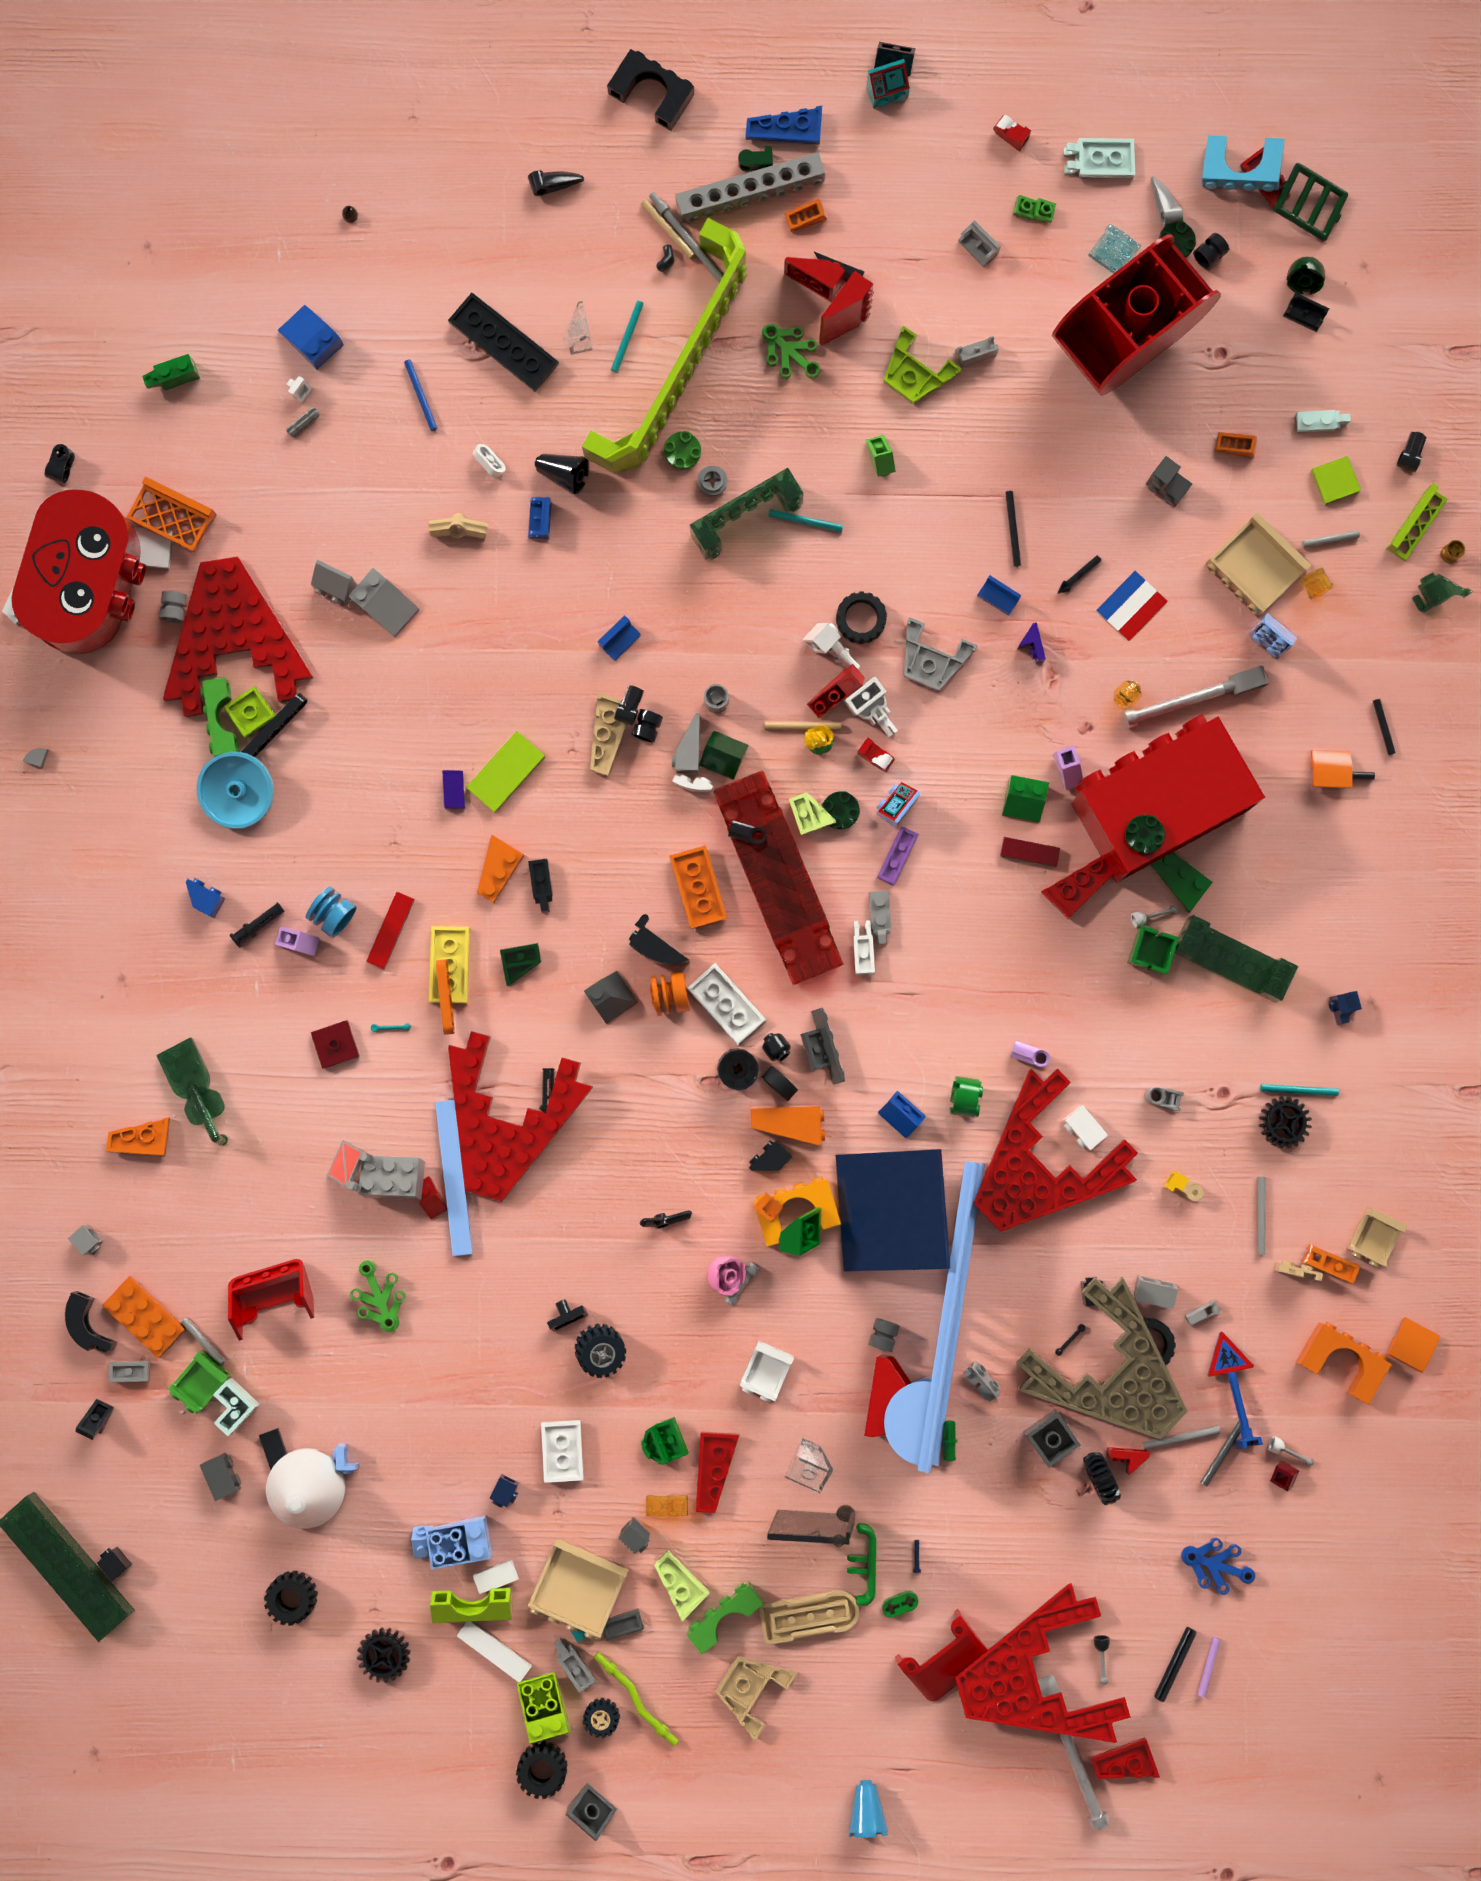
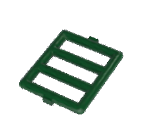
M1296 163L1288 180L1283 182L1280 188L1282 192L1274 206V212L1318 239L1326 241L1334 224L1340 220V212L1347 200L1348 192L1303 164ZM1300 172L1307 176L1308 180L1291 213L1284 209L1283 205ZM1316 182L1324 188L1306 222L1298 216ZM1331 191L1338 195L1339 199L1322 232L1314 227V224Z

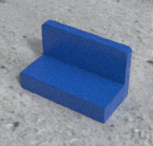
M991 575L988 576L977 594L979 598L1008 616L1021 597L1019 593Z
M624 615L597 642L615 661L641 634Z
M898 1091L878 1111V1114L905 1138L926 1117Z

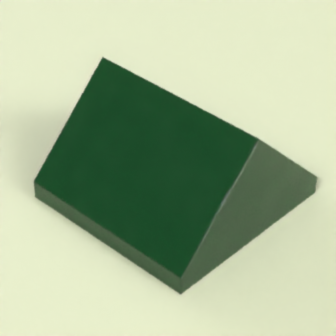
M713 731L705 746L699 766L734 780L749 745Z

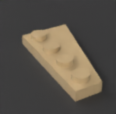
M598 692L590 771L608 777L627 724L614 719L619 704L622 703V700Z

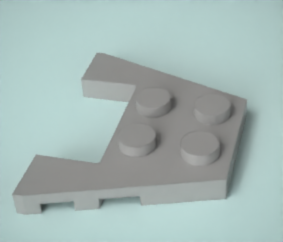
M909 617L907 621L904 678L939 692L976 650L978 645L961 639L955 656L936 650L918 642L925 623Z

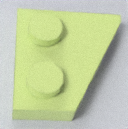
M803 793L789 799L801 835L836 823V820L809 793Z

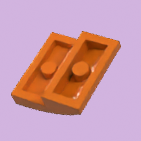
M1311 750L1312 787L1352 788L1350 751Z
M1405 1317L1401 1321L1397 1335L1392 1338L1387 1355L1423 1373L1434 1353L1440 1335Z

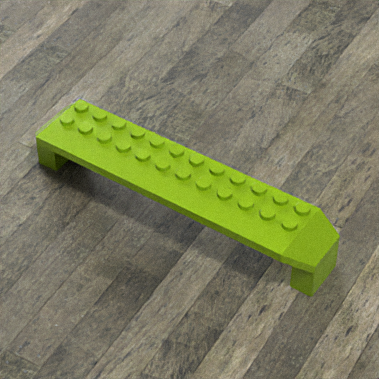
M707 218L699 233L700 248L721 259L726 272L642 425L638 430L616 442L591 430L582 445L583 454L586 459L612 473L638 467L642 461L645 462L650 453L648 450L651 445L654 446L659 437L657 434L660 428L664 429L668 420L666 419L668 413L674 411L677 397H681L685 390V382L687 380L690 381L692 378L695 364H699L703 357L702 351L704 348L709 347L713 331L717 332L721 324L719 320L722 315L725 316L727 314L730 300L736 298L739 284H743L747 277L746 250L739 234L710 218Z

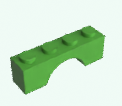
M224 677L202 681L201 695L202 698H205L206 703L203 706L205 717H208L206 730L207 734L211 737V743H209L210 753L216 757L227 752H240L238 736L225 731L220 723V712L223 706L232 700L229 680Z
M750 1582L738 1585L734 1589L735 1593L730 1597L727 1595L722 1598L717 1608H710L704 1614V1618L698 1622L696 1620L688 1627L687 1636L701 1654L717 1643L716 1627L722 1617L729 1613H741L749 1617L764 1604V1600Z

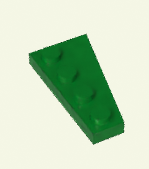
M1174 852L1151 864V867L1158 873L1189 913L1213 883Z

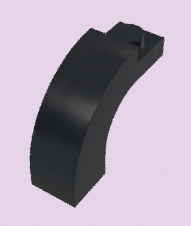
M79 1291L71 1292L65 1308V1323L72 1339L87 1351L94 1349L95 1346L101 1352L114 1350L117 1342L95 1332L89 1323V1311L95 1298Z

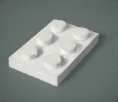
M581 1420L542 1422L544 1483L584 1480Z

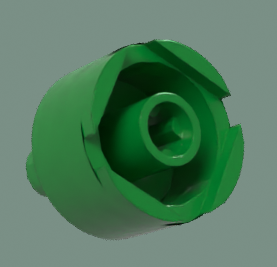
M955 1076L956 1081H953L950 1098L953 1108L950 1107V1114L972 1118L979 1116L980 1105H978V1098H982L983 1095L982 1082L979 1079Z

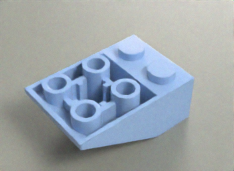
M1268 613L1249 633L1252 636L1251 639L1256 644H1261L1266 648L1269 655L1272 657L1276 656L1277 658L1290 649L1297 639L1293 633Z
M486 1515L425 1529L431 1570L488 1560L493 1555Z

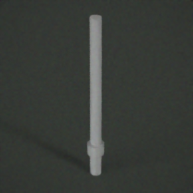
M652 192L649 198L657 206V211L666 217L720 283L723 275L670 212V207L666 202H662L657 194Z

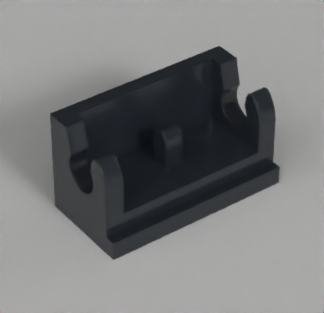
M1295 292L1283 317L1317 332L1330 308Z

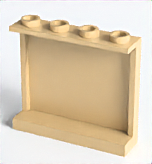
M1258 512L1205 563L1208 570L1212 574H1216L1225 587L1231 588L1235 592V597L1248 605L1251 613L1258 616L1311 566Z
M556 1538L527 1607L531 1608L530 1612L541 1616L542 1613L548 1615V1620L559 1624L560 1621L566 1623V1628L577 1632L578 1629L584 1631V1636L593 1640L596 1637L601 1638L603 1629L629 1569Z

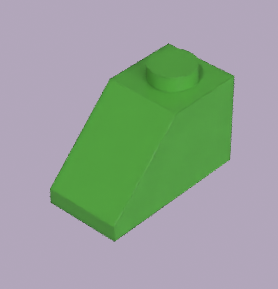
M884 435L866 439L871 462L877 476H887L890 473L896 472L893 452Z

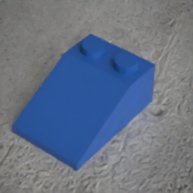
M306 305L302 306L278 329V332L316 370L344 345L337 333Z

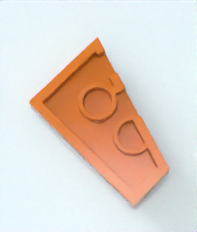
M491 834L477 893L494 903L521 862L524 854Z

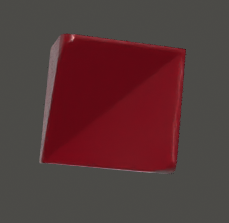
M1281 1461L1276 1465L1270 1482L1288 1492L1293 1487L1299 1470Z

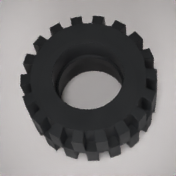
M293 1570L291 1573L287 1571L283 1575H279L266 1590L267 1594L264 1596V1601L267 1603L264 1607L269 1609L267 1613L269 1617L271 1615L275 1617L273 1621H281L280 1625L288 1623V1626H292L294 1623H300L313 1611L317 1603L318 1591L314 1590L316 1585L315 1583L311 1584L312 1578L310 1576L308 1578L304 1577L305 1573L303 1572L297 1574L298 1571ZM292 1588L299 1593L301 1598L299 1607L290 1608L283 1603L281 1598L283 1589Z
M546 1741L541 1742L540 1745L536 1743L532 1747L528 1746L525 1752L522 1753L516 1770L518 1784L521 1783V1790L524 1791L526 1789V1795L528 1796L534 1794L535 1799H538L539 1796H542V1799H547L548 1795L551 1797L555 1795V1792H558L564 1784L568 1764L565 1761L566 1756L564 1752L561 1754V1749L558 1746L555 1749L553 1743L546 1745ZM537 1761L547 1762L553 1769V1775L547 1779H539L533 1775L531 1765Z

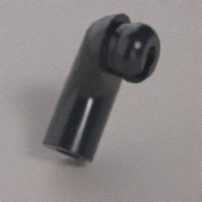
M672 245L663 246L664 257L656 265L660 272L669 270L674 264L675 259Z

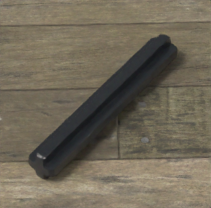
M1186 1627L1154 1695L1161 1702L1166 1700L1197 1634L1190 1627Z

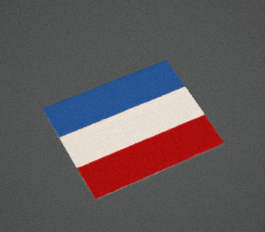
M1134 571L1096 611L1130 641L1168 601L1137 571Z

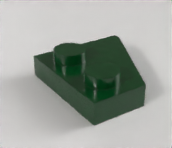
M538 943L500 949L506 986H510L542 962Z

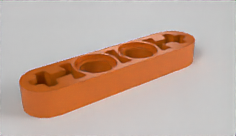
M446 959L437 960L436 970L444 1035L455 1034L448 963Z

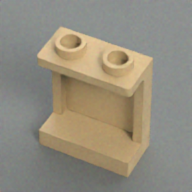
M1367 1207L1347 1249L1352 1251V1256L1360 1260L1363 1257L1370 1260L1369 1264L1378 1269L1381 1266L1387 1268L1388 1264L1386 1262L1400 1233L1405 1232L1407 1225L1373 1208Z

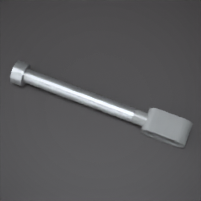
M1258 666L1233 674L1228 677L1229 681L1139 710L1134 711L1133 708L1123 710L1122 717L1125 726L1129 729L1138 726L1139 721L1230 692H1234V695H1239L1264 687L1269 684L1264 667Z
M1053 1674L1038 1679L1042 1697L1060 1692ZM1059 1734L1091 1816L1088 1818L1092 1830L1103 1829L1110 1824L1107 1812L1102 1811L1074 1738L1070 1735Z

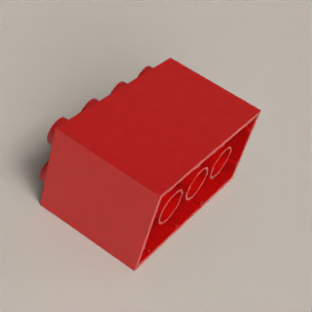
M1203 714L1182 725L1183 729L1175 733L1177 739L1173 740L1169 732L1151 741L1148 744L1149 747L1142 751L1144 757L1139 759L1135 751L1130 752L1114 762L1115 765L1109 769V776L1105 777L1100 769L1080 780L1081 784L1075 787L1078 795L1071 805L1100 856L1103 857L1108 869L1112 872V877L1116 883L1245 814L1266 798L1219 716L1207 722ZM1153 815L1162 823L1165 830V839L1161 847L1155 852L1141 854L1128 846L1125 839V829L1128 823L1136 816Z

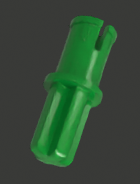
M952 1420L944 1422V1439H942V1442L944 1443L943 1459L946 1461L956 1460L955 1452L958 1440L956 1439V1423Z

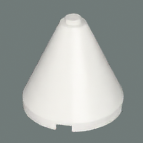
M310 1448L294 1450L284 1455L270 1471L266 1483L267 1501L276 1517L287 1525L303 1529L314 1528L329 1521L339 1510L346 1491L345 1477L342 1470H336V1461H333L330 1455L327 1456L316 1449Z

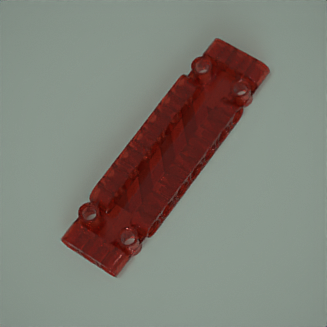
M759 771L714 790L713 793L728 827V833L733 820L753 827H761L766 832L767 842L762 847H756L753 844L731 838V841L792 985L799 984L844 965L834 937L829 929L830 926L782 809L777 804L765 772ZM764 796H769L772 798V802L769 805H765L761 799ZM729 810H734L737 816L734 819H729L726 813ZM756 833L753 836L755 841L763 839L762 833ZM823 936L829 937L830 945H821L820 938ZM790 950L795 953V958L792 961L785 959L784 954L786 951Z

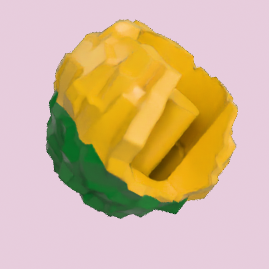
M825 725L811 728L804 736L805 747L817 755L827 753L832 749L834 734Z

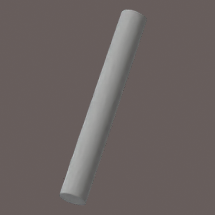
M1359 530L1304 540L1302 541V547L1308 548L1360 537Z
M187 1317L181 1321L185 1328L219 1365L225 1362L221 1354Z

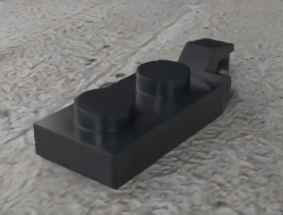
M548 859L528 861L535 904L540 903L542 913L550 912L549 902L553 901V892Z

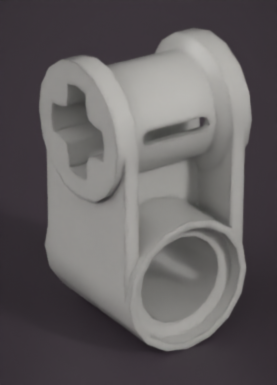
M1151 1087L1145 1091L1144 1098L1147 1103L1179 1112L1181 1110L1179 1106L1184 1092L1159 1087ZM1153 1091H1157L1159 1094L1157 1101H1153L1151 1098Z

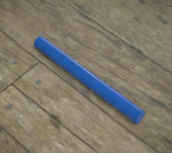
M408 359L404 361L405 367L431 431H435L438 429L412 361Z

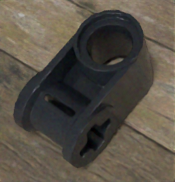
M64 444L54 446L49 462L45 467V477L66 483L75 460L74 452Z

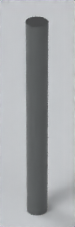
M1239 1421L1200 1483L1206 1487L1238 1438L1241 1430Z

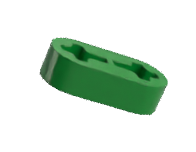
M905 1591L889 1597L882 1603L883 1613L887 1617L892 1618L912 1611L918 1606V1597L913 1591ZM907 1596L915 1599L912 1601V1605L901 1603L906 1601ZM888 1603L892 1605L899 1604V1606L894 1607V1612L886 1610Z

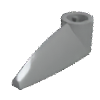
M1152 176L1151 184L1161 225L1166 226L1174 222L1183 221L1181 206H1177L1167 187L1155 176Z

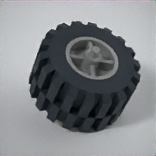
M599 1323L595 1324L593 1328L591 1325L588 1326L586 1332L582 1330L580 1332L582 1336L577 1337L576 1341L578 1344H575L574 1348L576 1350L575 1356L585 1373L588 1372L592 1377L596 1374L597 1378H602V1375L609 1377L611 1372L613 1374L617 1373L616 1369H621L623 1366L621 1361L625 1362L626 1359L624 1355L626 1354V1348L620 1334L612 1326L609 1328L607 1324H603L601 1327Z

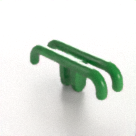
M858 1523L856 1526L857 1532L868 1537V1555H848L847 1560L850 1562H865L867 1567L847 1568V1573L867 1574L866 1593L855 1597L858 1606H867L874 1600L876 1594L877 1540L872 1527L868 1524Z

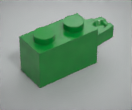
M189 354L154 365L153 371L142 376L144 384L148 389L161 386L164 390L200 379L195 362Z

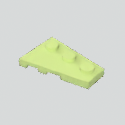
M667 1550L654 1566L683 1622L710 1594V1591Z

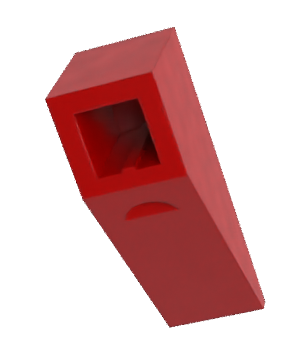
M851 664L807 703L808 707L818 718L822 717L861 688L865 677L854 664Z

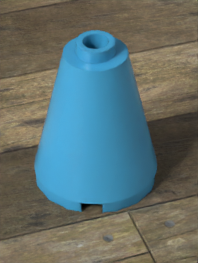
M860 1780V1784L856 1785L849 1837L869 1838L876 1837V1834L887 1836L888 1828L876 1784H872V1780Z

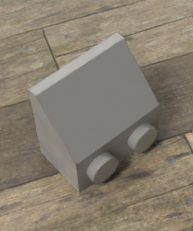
M319 560L316 561L311 585L315 589L314 592L323 597L325 595L332 597L331 600L339 605L342 603L348 605L351 600L348 596L358 584L352 576Z

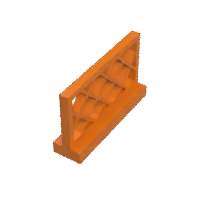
M145 476L142 481L143 487L126 519L195 552L211 520L214 521L217 514L213 509ZM146 492L153 494L155 501L145 504L143 497ZM169 502L171 509L161 512L159 503ZM156 505L158 513L148 516L146 507ZM143 509L145 518L138 520L133 517L137 510ZM186 510L188 517L178 520L176 511ZM173 513L175 522L165 524L163 516ZM160 517L162 526L152 527L150 520ZM200 517L205 520L201 527L194 528L193 519ZM189 521L192 530L182 533L179 524ZM177 525L179 534L170 536L167 528ZM193 533L195 540L191 546L185 543L183 536Z

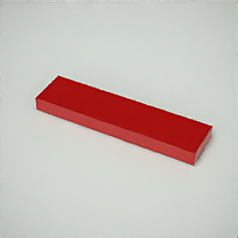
M396 891L366 962L382 969L386 968L414 903V898Z

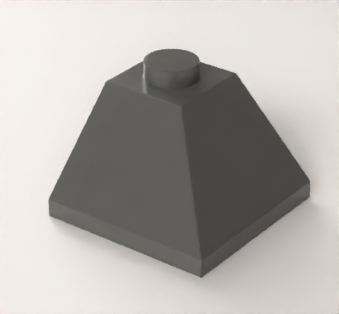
M617 971L584 990L606 1024L638 1003Z

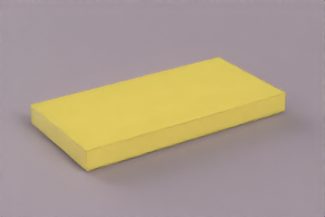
M431 926L429 1003H440L436 961L446 959L449 969L452 1003L468 1004L470 927Z

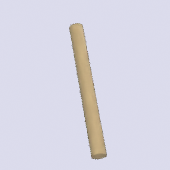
M643 200L641 205L686 256L692 259L695 253L648 200Z
M765 722V730H809L818 725H825L831 730H841V722Z

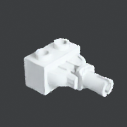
M817 623L804 637L803 641L815 653L829 652L835 657L834 661L836 663H842L846 668L854 664L859 669L860 665L849 655V649H844L838 641L841 636L837 633L839 631L837 627L832 623Z
M872 677L861 688L844 699L843 702L854 716L858 715L864 720H869L872 726L876 723L879 724L889 738L898 729L895 728L887 716L890 713L884 695L887 691L876 677Z

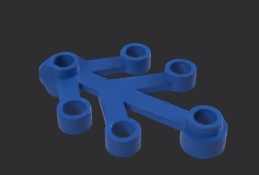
M1217 1537L1212 1538L1210 1542L1198 1548L1194 1546L1185 1547L1181 1552V1559L1186 1565L1192 1566L1198 1578L1199 1586L1204 1589L1210 1586L1211 1581L1204 1575L1200 1564L1208 1567L1217 1585L1216 1589L1221 1595L1228 1594L1229 1586L1223 1581L1218 1570L1235 1575L1246 1584L1252 1583L1255 1579V1572L1250 1567L1243 1566L1237 1568L1221 1562L1231 1556L1238 1557L1241 1555V1548L1237 1544H1231L1228 1549L1210 1558L1202 1555L1212 1549L1218 1551L1223 1547L1222 1541ZM1214 1541H1219L1218 1547H1213ZM1237 1547L1238 1552L1233 1554L1232 1549ZM1190 1553H1194L1195 1555L1194 1559L1192 1560L1188 1558ZM1246 1573L1251 1574L1249 1579L1244 1578ZM1207 1579V1584L1202 1585L1201 1580ZM1225 1585V1591H1220V1586Z

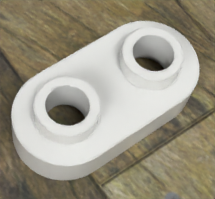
M478 444L473 451L476 461L482 465L490 476L501 477L505 471L503 462L488 446Z

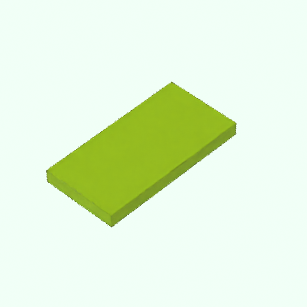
M516 731L466 788L496 813L546 756Z

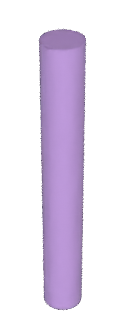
M1217 1637L1212 1638L1197 1695L1201 1697L1206 1696L1221 1639Z

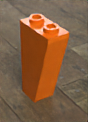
M820 1106L751 1109V1128L815 1145H822V1141H825V1129H821V1122H824V1110H820Z

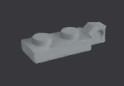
M889 891L869 892L871 931H873V935H878V945L886 944V934H890L891 930Z
M562 1638L555 1641L554 1646L558 1650L556 1654L557 1661L578 1692L581 1693L594 1684L596 1679L571 1644L567 1646Z

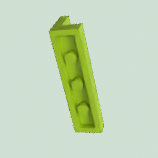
M1432 483L1426 489L1386 548L1403 561L1408 559L1448 500L1437 492L1439 486L1435 483ZM1432 497L1441 501L1438 507H1430L1429 502ZM1427 512L1429 520L1420 523L1419 516L1421 513ZM1417 527L1419 535L1410 538L1409 531L1411 528ZM1404 542H1407L1408 546L1406 554L1397 549Z

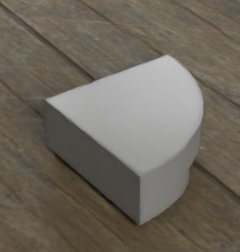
M45 748L34 749L24 757L23 762L43 768L49 750Z

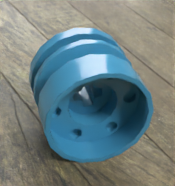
M328 887L312 902L305 918L309 921L313 920V924L316 926L324 921L321 930L331 938H334L350 922L357 907L347 899L339 903L341 894L335 893V889Z

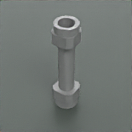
M750 1261L745 1268V1281L743 1284L741 1282L738 1289L740 1290L732 1296H726L724 1301L734 1306L752 1275H756L760 1268Z

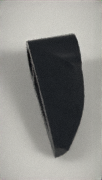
M537 170L528 175V180L534 196H542L584 181V177L572 172L553 171L543 173V171Z

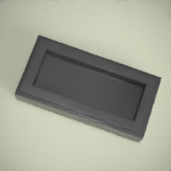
M639 1608L608 1618L603 1629L606 1641L644 1629Z

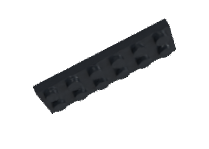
M472 292L448 319L449 324L534 392L559 364L554 357Z

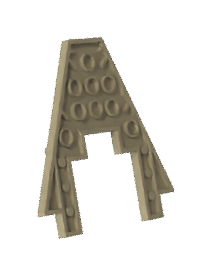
M1094 1277L1082 1290V1293L1125 1330L1113 1344V1347L1127 1359L1102 1385L1086 1373L1073 1387L1029 1348L1016 1362L1017 1365L1030 1375L1019 1387V1390L1023 1393L1161 1440L1187 1413V1409L1125 1279L1121 1277L1109 1290Z

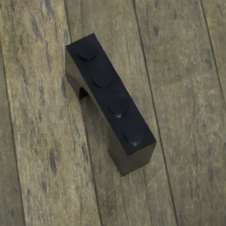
M630 49L607 85L608 94L624 103L639 82L644 80L660 82L665 87L667 93L655 112V122L672 131L694 96L693 84L687 79L683 80L678 77L674 71L664 69L657 61L647 59L640 51Z

